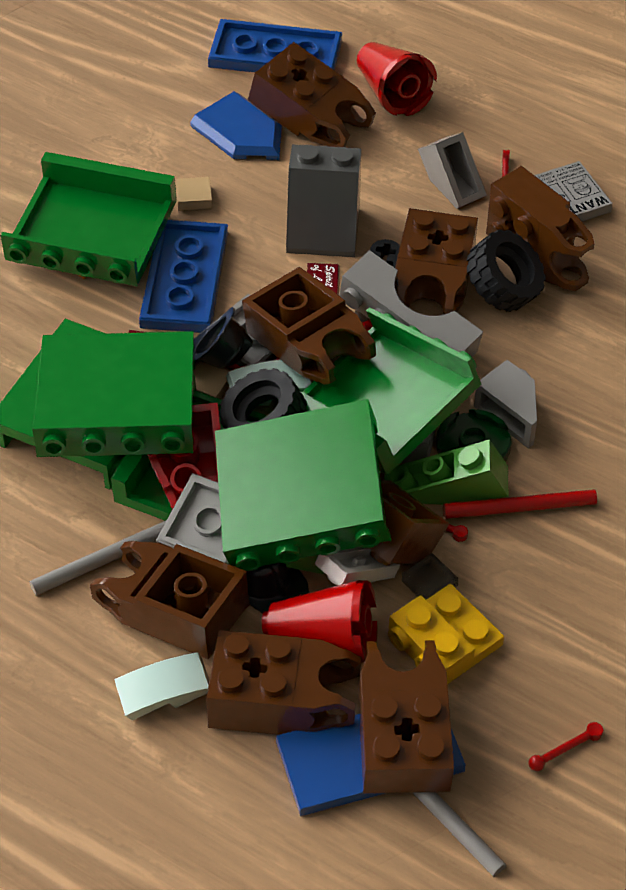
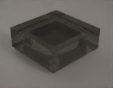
M431 553L402 573V582L417 597L421 595L426 600L450 583L456 588L458 586V577Z

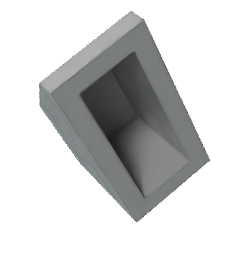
M463 132L442 138L418 149L429 180L455 208H460L487 196Z
M506 360L480 380L482 385L476 389L474 407L491 412L502 419L508 427L509 434L529 449L534 445L537 425L535 380L525 370Z

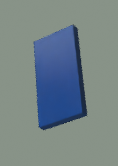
M220 19L208 56V67L256 72L295 42L335 70L342 44V32Z
M167 221L153 251L139 317L140 328L201 333L212 324L228 238V224Z
M360 714L355 715V723L349 726L332 727L316 732L292 731L276 736V744L300 817L385 794H363ZM451 729L454 760L453 775L465 772L466 764Z

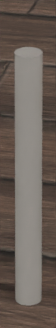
M166 521L29 581L34 594L37 596L123 557L120 547L124 542L155 543Z
M436 792L413 793L493 877L506 868V864Z

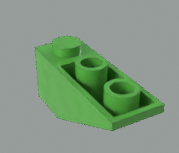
M490 440L398 465L388 475L384 474V480H391L422 504L443 505L445 503L497 499L509 496L508 465Z

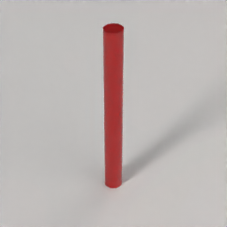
M595 489L445 503L443 504L444 519L596 505L597 493Z

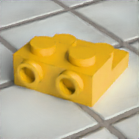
M451 583L426 600L421 595L389 616V639L399 651H405L415 661L416 667L423 659L425 641H435L436 652L447 672V685L500 648L504 643V635Z

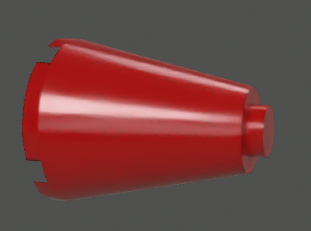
M377 42L365 44L358 52L356 60L358 68L382 107L390 114L395 116L397 114L413 115L423 109L432 98L434 92L431 88L433 80L437 82V72L433 63L423 55Z
M357 580L273 602L270 604L268 611H264L262 615L263 634L324 640L342 649L352 651L361 657V663L366 660L367 642L377 641L378 624L377 621H372L371 608H377L373 586L368 580Z

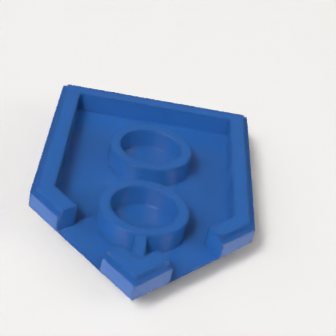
M235 91L195 114L190 122V126L233 159H247V155L266 156V160H280L282 125Z

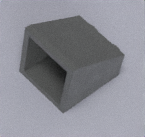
M292 144L288 172L286 253L355 257L360 213L361 148Z

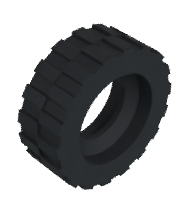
M496 230L469 251L471 252L467 256L469 279L477 289V293L489 305L495 306L496 309L505 310L506 312L517 311L540 295V292L544 289L546 276L543 271V263H541L539 255L534 251L532 245L528 241L526 242L519 234H514L510 230ZM496 257L503 260L510 267L515 276L516 284L509 281L500 271Z
M265 368L260 369L258 372L247 374L246 377L235 382L232 388H229L225 393V398L220 403L219 417L222 427L226 429L250 424L247 422V419L251 412L268 400L278 399L279 403L268 416L259 421L307 412V402L288 373L280 372L275 368H272V370Z

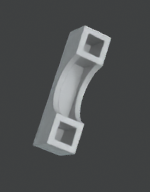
M369 250L342 276L339 296L345 300V304L350 308L357 309L366 317H368L366 310L369 307L382 314L389 313L398 322L406 326L413 325L422 334L432 339L439 338L448 347L458 352L465 351L471 357L477 353L483 335L482 330L455 311L440 316H428L409 309L401 302L395 291V280L398 270Z

